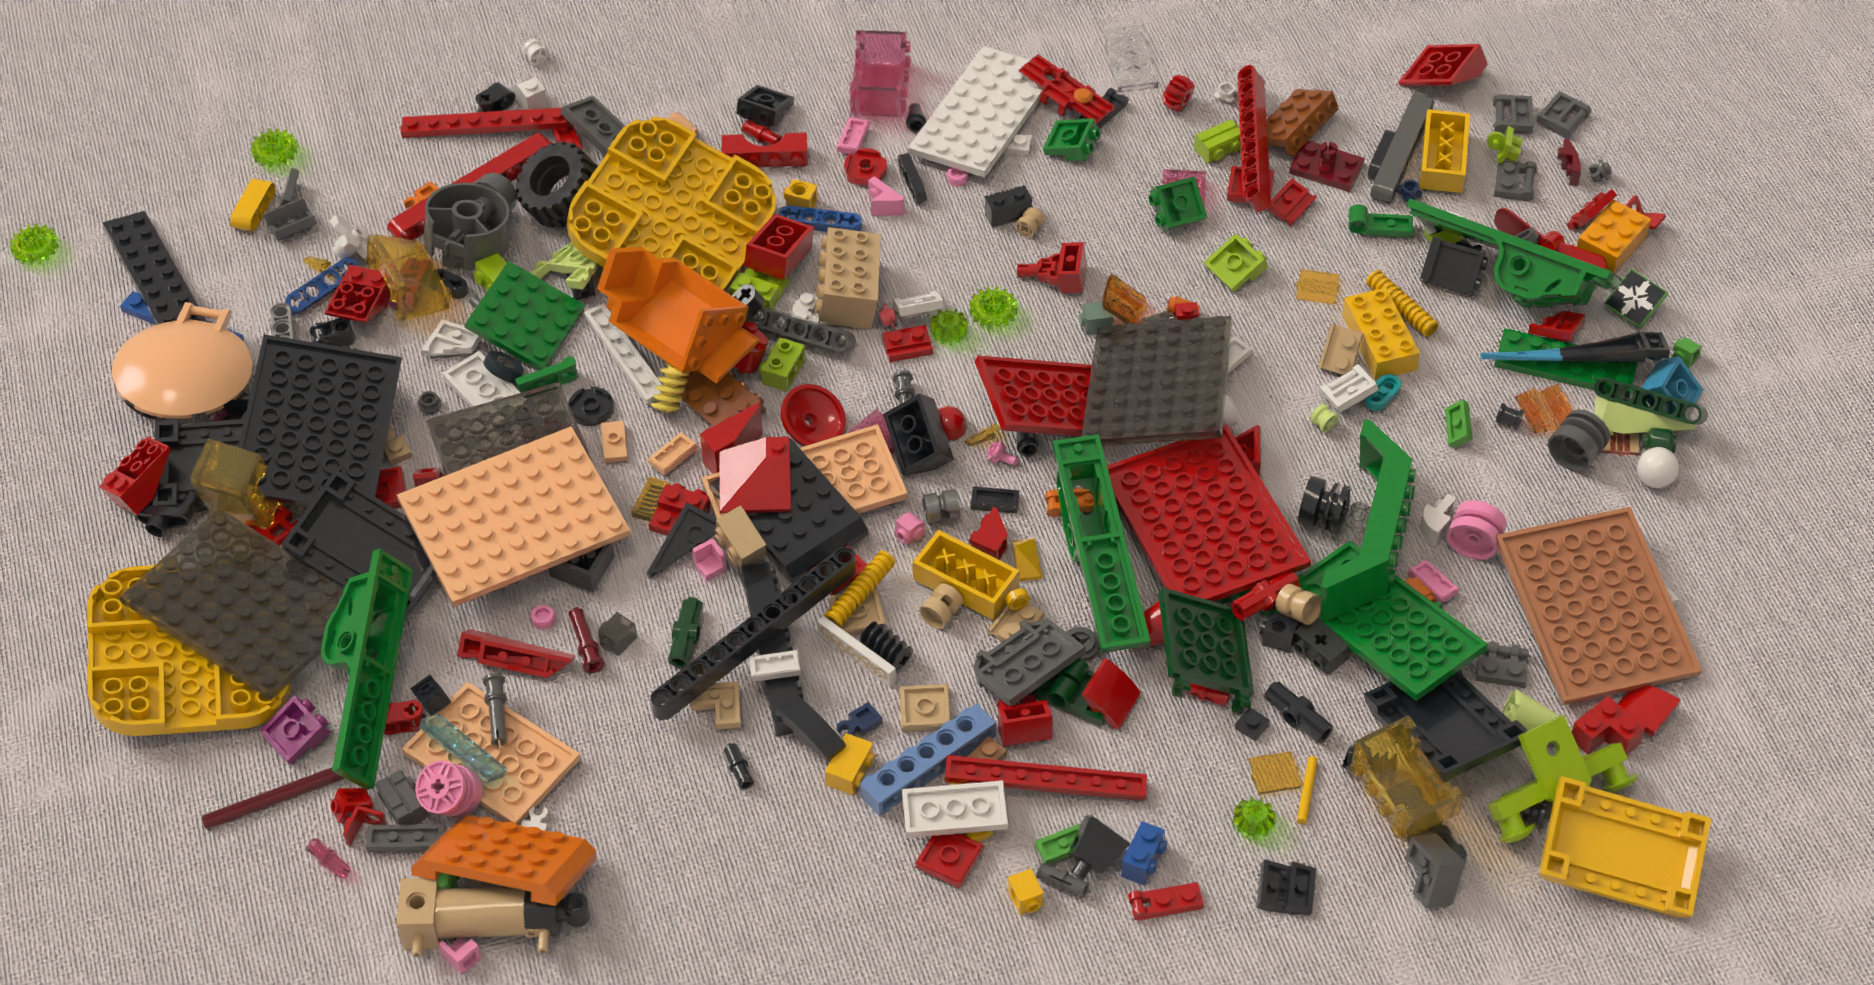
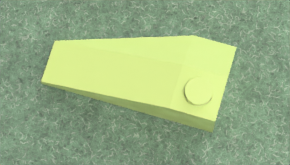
M1597 395L1595 398L1594 414L1604 421L1612 436L1614 432L1621 434L1648 432L1653 427L1674 431L1695 429L1696 426L1610 401Z

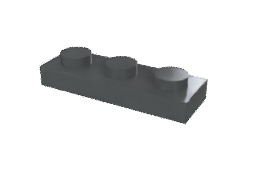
M445 824L368 825L367 852L427 851L446 832Z

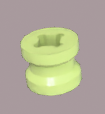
M1326 404L1319 405L1310 416V422L1314 425H1319L1323 433L1332 430L1339 420V415L1336 412H1331Z

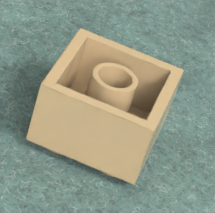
M741 505L716 520V529L714 530L717 535L714 537L721 548L725 547L728 551V560L734 568L737 566L741 571V566L752 565L765 558L766 543Z

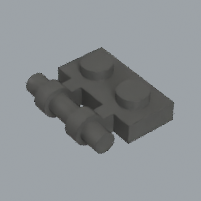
M1490 641L1488 650L1484 652L1488 653V657H1478L1476 681L1525 688L1528 662L1518 661V657L1528 659L1529 649L1519 648V645L1513 644L1511 647L1497 645V642ZM1496 654L1510 656V660L1496 658Z

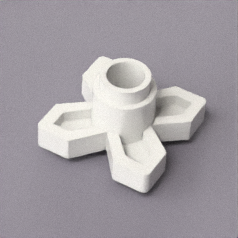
M337 214L330 219L332 227L341 235L333 247L337 256L341 259L351 258L358 252L364 260L370 263H374L379 258L376 250L367 242L370 237L366 229L358 225L353 228L345 218Z

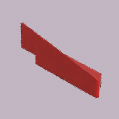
M468 629L461 633L457 654L458 657L478 658L477 663L545 678L553 675L575 660L576 657L572 654L473 629Z

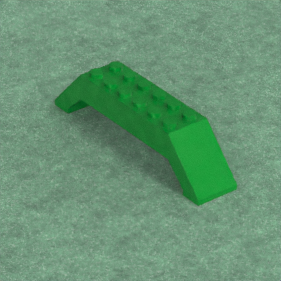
M1364 419L1360 434V469H1365L1377 481V486L1359 556L1333 570L1325 569L1321 585L1322 621H1328L1387 594L1389 584H1394L1396 570H1393V568L1398 567L1400 553H1397V550H1402L1404 536L1401 533H1406L1408 519H1405V517L1410 516L1412 502H1409V500H1414L1416 486L1412 485V483L1415 482L1416 469H1412V458L1371 420Z

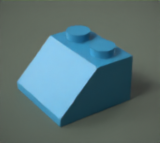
M1680 356L1658 361L1642 386L1694 403L1697 402L1703 391V388ZM1653 395L1647 398V402L1651 407L1655 403ZM1674 401L1668 406L1671 414L1677 410V405Z

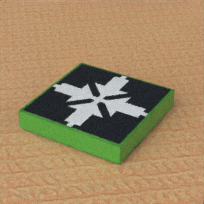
M1630 269L1621 281L1618 290L1615 289L1604 302V305L1641 330L1669 294L1635 270Z

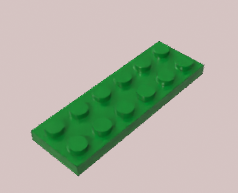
M1504 328L1498 352L1535 351L1576 345ZM1495 360L1494 367L1594 390L1596 381L1603 377L1633 384L1638 364ZM1609 382L1604 385L1603 390L1605 393L1611 391V384ZM1630 388L1626 390L1625 398H1629L1631 393Z

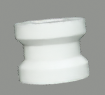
M537 39L527 41L522 48L523 54L533 65L542 64L548 57V51Z

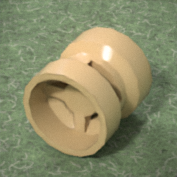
M1034 207L1027 208L1023 213V217H1020L1015 223L1016 230L1024 237H1032L1037 232V228L1044 223V215Z

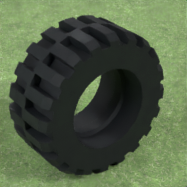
M558 142L557 145L551 143L546 148L541 147L535 155L532 154L528 158L529 161L523 164L522 172L517 177L519 183L516 184L517 199L521 206L540 224L550 228L566 227L569 208L573 198L598 167L580 147L573 143ZM568 176L565 184L558 191L550 195L553 186L560 179Z

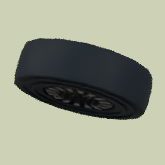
M490 351L483 362L485 368L490 373L507 382H516L515 379L522 377L524 373L523 366L516 359L500 351Z

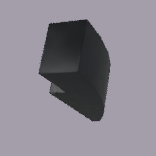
M792 690L773 705L776 718L793 730L794 737L826 761L831 760L846 747L845 742L832 727Z

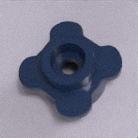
M1406 180L1397 187V191L1401 192L1403 195L1402 199L1405 201H1409L1410 198L1422 197L1423 192L1419 190V184L1414 180Z

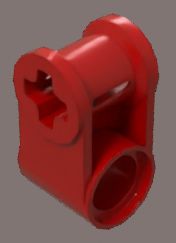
M417 700L390 702L384 734L394 735L397 733L418 732L428 722L426 715L423 713L422 704Z

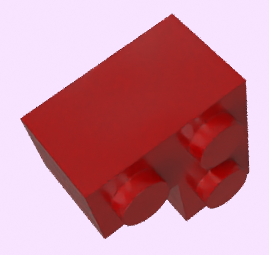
M1607 696L1574 722L1572 735L1577 746L1587 755L1604 742L1609 745L1621 743L1627 755L1641 744L1645 726Z

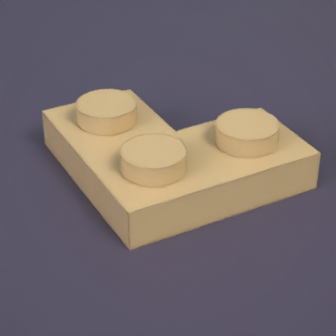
M739 682L715 683L690 703L691 711L715 709L716 730L741 728Z

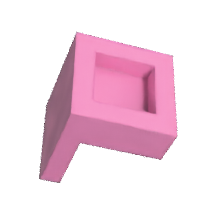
M713 538L693 548L694 566L706 582L727 571L725 554Z
M458 938L450 946L444 941L438 943L441 956L461 975L481 959L479 947L472 939L466 942L462 938Z

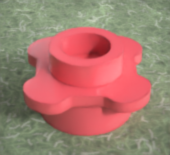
M884 303V309L879 310L880 317L885 327L892 325L894 329L893 321L897 320L893 308L888 309L886 303Z

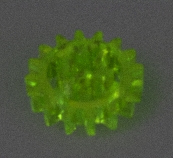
M279 128L273 132L271 129H268V133L261 131V136H255V142L250 143L252 157H254L256 163L260 162L262 167L268 164L269 168H272L274 164L280 167L282 162L288 164V159H294V154L298 153L296 138H294L293 133L288 134L286 129L280 132Z
M38 223L34 227L28 224L27 229L19 228L20 233H13L14 239L9 240L11 253L16 261L20 259L21 264L26 263V261H29L30 265H33L34 261L41 264L42 259L49 260L48 255H55V249L59 248L57 234L54 233L53 228L48 229L46 224L42 227Z
M988 286L987 291L984 292L979 289V295H972V300H970V316H973L974 322L980 321L981 327L987 324L989 329L993 325L1000 329L1001 324L1008 326L1009 320H1015V315L1018 313L1017 299H1014L1013 293L1007 294L1006 288L999 291L998 286L994 290H991Z

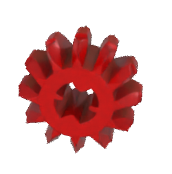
M1175 75L1163 92V104L1172 111H1182L1188 105L1194 93V82L1186 76Z

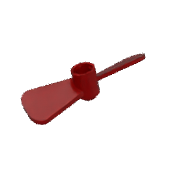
M1500 208L1496 211L1494 218L1495 226L1504 233L1515 236L1532 227L1508 208ZM1533 228L1539 234L1537 245L1607 269V261L1604 256L1565 243L1564 237L1557 231H1549L1542 235Z

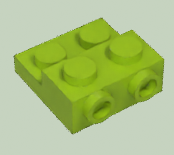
M1236 233L1203 262L1205 267L1233 293L1248 279L1253 282L1268 268L1265 262L1267 260L1266 256L1260 250L1256 252L1246 237L1240 238Z
M746 268L744 273L739 272L730 286V295H733L741 286L749 284L764 297L763 306L773 309L790 283V277L787 276L785 280L776 279L771 275Z

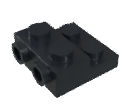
M756 85L738 98L736 114L740 115L743 119L756 120L765 126H775L783 120L784 111L793 105L794 97Z

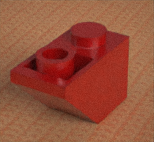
M993 507L988 515H984L980 528L972 533L969 544L1000 560L1007 550L1008 534L997 508Z

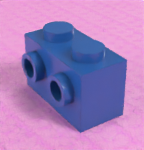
M1141 821L1122 860L1121 877L1145 886L1149 876H1153L1156 871L1159 855H1163L1166 850L1168 841L1165 840V829Z

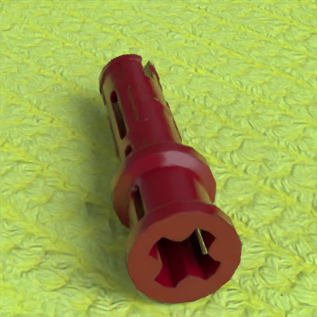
M580 607L572 608L568 615L579 643L578 654L583 658V669L586 673H597L605 666L603 658L599 655V645L591 636L584 610L580 609Z

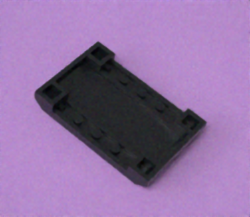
M245 419L181 424L179 420L155 421L154 439L169 446L171 450L153 498V506L178 507L183 502L188 491H194L199 495L198 497H201L194 511L270 506L274 503L272 501L229 495V486Z
M789 438L791 512L746 514L766 543V550L778 563L779 570L793 584L837 549L847 545L850 547L868 535V528L855 509L795 442ZM720 477L709 483V489L719 500Z
M335 469L285 538L281 547L291 557L342 588H345L349 578L369 572L373 550L382 549L413 569L405 622L437 574L407 516L355 485L356 482Z
M1462 669L1418 701L1414 700L1391 681L1364 693L1365 702L1372 715L1438 782H1445L1522 746L1518 735L1528 731L1518 720L1511 722L1463 676Z

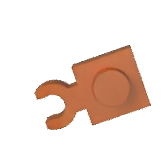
M428 182L413 192L415 197H408L403 201L405 208L416 205L439 188L433 182Z

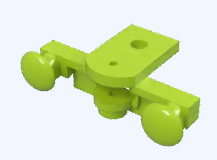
M1562 715L1518 735L1536 778L1502 794L1501 798L1487 805L1494 821L1498 822L1503 834L1499 840L1503 843H1513L1528 837L1535 828L1534 824L1525 826L1519 812L1543 800L1554 803L1558 779L1561 776L1585 782L1586 786L1589 787L1591 777L1601 772L1606 782L1602 789L1607 792H1617L1635 783L1638 773L1628 775L1623 761L1628 758L1621 743L1610 744L1590 755L1582 756L1565 716ZM1549 742L1553 743L1556 748L1553 756L1549 755L1546 749Z

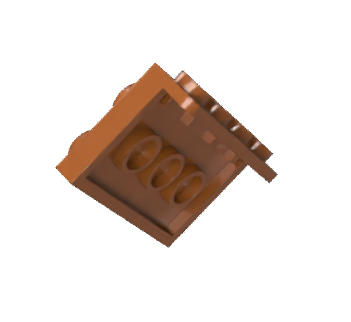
M1302 88L1294 90L1280 104V107L1268 116V146H1283L1288 155L1294 156L1338 111V103L1333 91L1319 89L1303 90Z
M693 371L688 376H684L687 378V383L682 385L685 391L679 393L682 396V401L711 427L756 403L760 404L762 414L766 411L763 406L765 401L756 392L754 394L750 393V388L742 380L736 381L734 379L735 375L731 371L717 384L699 371Z

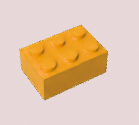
M1613 199L1581 234L1577 247L1604 256L1607 261V269L1615 274L1647 237L1651 218Z

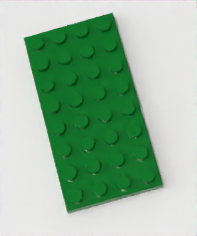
M1348 541L1297 576L1300 588L1303 591H1309L1321 597V585L1325 569L1333 570L1358 557L1361 548ZM1396 574L1394 584H1389L1387 594L1328 621H1323L1349 645L1351 651L1416 701L1488 650L1487 642Z

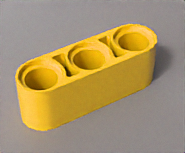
M255 178L250 180L231 214L230 224L232 228L251 232L257 229L263 218V213L267 211L275 196L276 185L274 182Z

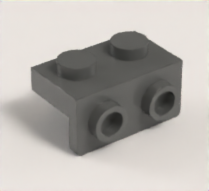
M303 198L263 213L269 232L276 239H287L292 233L309 230L312 225L317 224L315 216L308 210Z

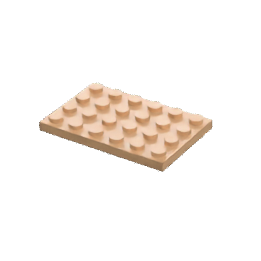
M466 682L450 699L451 703L437 712L402 748V753L423 768L432 762L441 760L471 768L478 774L482 782L483 794L479 805L505 822H514L519 825L529 815V810L533 806L536 807L581 759L580 753L503 705L507 743L501 746V740L498 737L499 746H493L491 744L489 706L484 702L486 693Z

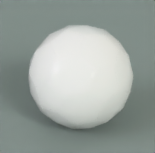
M1650 448L1639 457L1636 467L1637 474L1645 485L1657 489L1664 488L1673 483L1677 478L1679 462L1676 456L1666 448Z

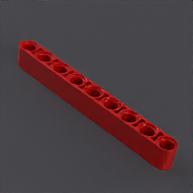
M1246 65L1238 72L1237 76L1243 197L1256 212H1262L1271 203L1265 81L1252 65Z
M536 133L451 184L473 183L487 173L500 174L512 182L522 172L521 168L524 163L526 164L529 161L528 158L532 154L535 155L541 147L546 148L551 142L541 133ZM428 197L389 221L387 230L401 244H407L424 234L425 204Z

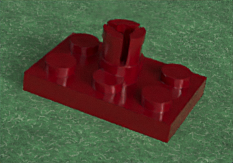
M1308 141L1297 152L1289 168V174L1350 192L1364 165L1365 158L1338 150V146L1334 142L1329 141L1328 147L1327 142L1318 144Z

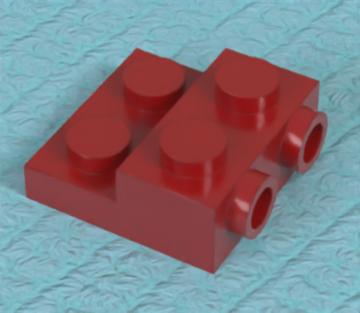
M674 483L672 486L666 484L657 500L658 508L649 523V531L668 536L686 502L708 513L711 508L709 496L700 489H696L694 492L686 490L679 483Z

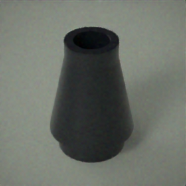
M913 103L909 106L906 126L911 132L918 133L927 121L921 106Z
M1016 432L1017 451L1025 457L1035 455L1038 451L1039 442L1033 433Z

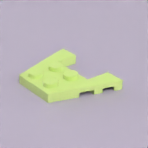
M571 242L552 254L553 258L549 261H539L534 264L535 269L529 273L539 279L544 277L549 271L560 272L561 274L572 273L565 280L568 288L583 289L599 267V264L582 255Z

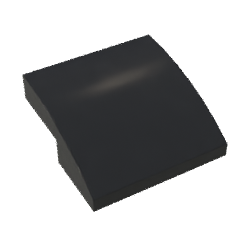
M1264 859L1260 868L1256 908L1285 914L1311 915L1316 868L1294 861L1288 866Z

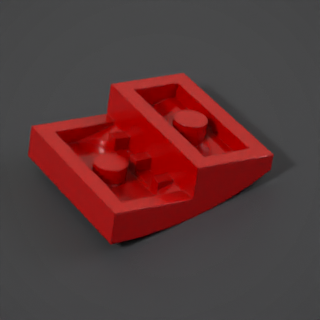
M1103 659L1082 696L1093 712L1102 713L1112 729H1120L1141 692L1118 666L1109 659Z
M1646 685L1628 691L1618 704L1645 726V733L1653 737L1679 706L1681 699L1659 688Z

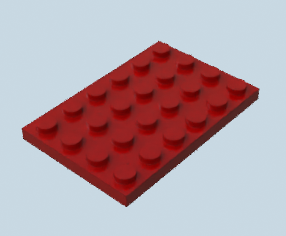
M980 355L974 361L1002 431L1071 436L1099 434L1100 438L1121 439L1124 434L1095 365Z

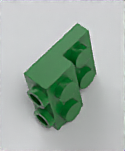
M1094 119L1056 120L1043 147V152L1045 156L1065 155L1067 161L1086 160L1088 155H1092L1094 152L1093 144L1095 140H1099L1101 137L1100 128L1097 127Z
M1195 176L1159 185L1150 190L1151 194L1148 196L1149 203L1152 207L1155 206L1157 212L1155 222L1158 227L1162 228L1163 232L1208 218Z

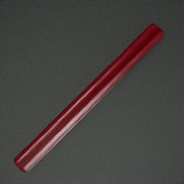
M331 767L201 816L204 827L209 829L344 779V777L333 772Z

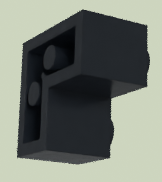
M613 542L549 568L550 577L593 592L614 559Z

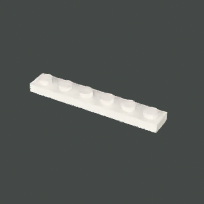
M603 303L585 311V319L645 404L649 405L658 401L653 397V394L661 393L655 387L662 384L627 335L608 322L611 313Z

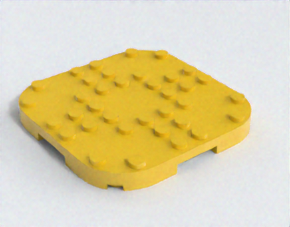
M651 117V120L643 121L637 119L627 124L618 133L599 166L589 180L584 182L573 198L568 213L567 230L575 248L582 255L602 267L605 266L610 249L641 246L659 259H678L724 291H727L745 263L746 244L773 216L776 206V195H774L770 179L758 167L737 155L731 158L696 138L697 133L681 124L662 117Z
M234 560L211 562V568L162 571V565L127 567L107 575L108 579L100 586L97 584L90 593L87 603L88 698L93 715L109 730L128 736H146L245 729L268 722L287 703L291 691L286 592L280 578L276 574L272 575L266 571L265 566L251 561Z

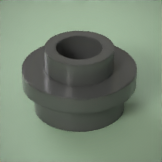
M426 391L419 397L418 407L423 412L431 413L438 410L441 406L440 397L435 392Z

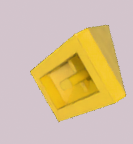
M1035 538L1011 541L1016 569L1020 570L1019 582L1042 579Z

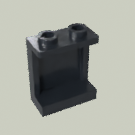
M1433 236L1420 280L1421 282L1473 296L1474 291H1479L1482 282L1479 275L1481 270L1486 269L1489 258L1485 257L1486 252L1484 250L1478 251L1446 242L1442 238Z

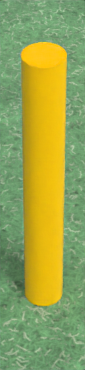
M1314 756L1308 757L1297 816V823L1302 825L1307 823L1318 759Z

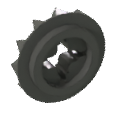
M1074 627L1066 631L1078 642L1084 643L1086 653L1080 657L1081 659H1091L1094 654L1098 653L1100 644L1098 636L1094 631L1085 627Z

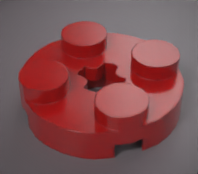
M870 148L859 149L852 156L850 153L844 161V172L847 176V181L851 184L868 185V180L874 176L881 181L887 173V160L881 156L879 151Z

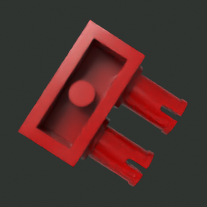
M1029 694L1030 700L1028 696H1025L1021 699V704L1010 707L1002 699L997 702L998 732L1004 746L1052 739V713L1046 700L1037 702L1036 697Z

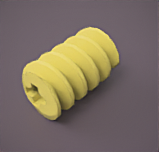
M666 362L665 364L668 365V368L660 369L661 372L666 374L665 377H658V380L663 385L655 387L661 393L653 394L658 403H651L650 405L663 412L676 413L675 411L680 409V405L677 402L682 401V396L679 393L685 391L682 385L687 383V378L684 376H688L690 372L682 373Z

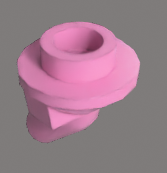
M1001 441L997 444L993 442L986 451V454H988L987 460L994 464L1000 460L1016 466L1019 462L1018 457L1005 453L1007 446Z

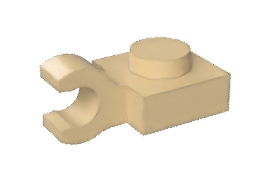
M391 424L389 425L384 451L390 466L412 458L411 451L404 437L396 438Z

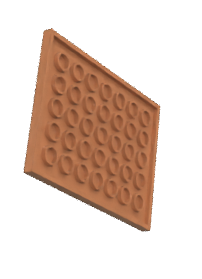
M1631 507L1496 535L1498 550L1562 706L1631 691L1646 685L1654 686L1701 674L1700 664Z

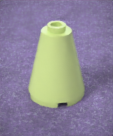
M1516 689L1515 692L1512 691L1502 711L1511 722L1518 720L1528 731L1560 716Z

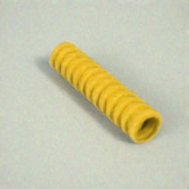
M1375 270L1368 276L1366 285L1371 287L1373 291L1387 288L1400 315L1405 320H1408L1410 324H1413V327L1418 329L1423 336L1429 337L1436 332L1439 322L1434 320V317L1429 315L1418 303H1415V300L1410 298L1399 286H1396L1390 278H1387L1381 270Z
M879 551L877 556H874L868 566L864 568V571H861L859 576L855 578L851 586H848L846 591L842 593V596H839L833 606L829 608V611L825 612L824 617L841 628L843 623L848 620L847 618L851 617L856 608H859L865 598L872 593L874 588L878 586V583L895 566L896 563L892 555L886 551Z

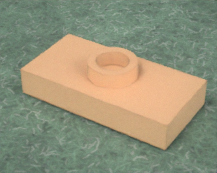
M624 421L601 423L604 463L628 461Z
M680 432L649 457L648 464L665 476L698 449L697 444Z

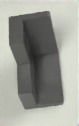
M1438 834L1411 836L1405 858L1419 872L1413 891L1414 896L1426 908L1452 905L1465 861Z

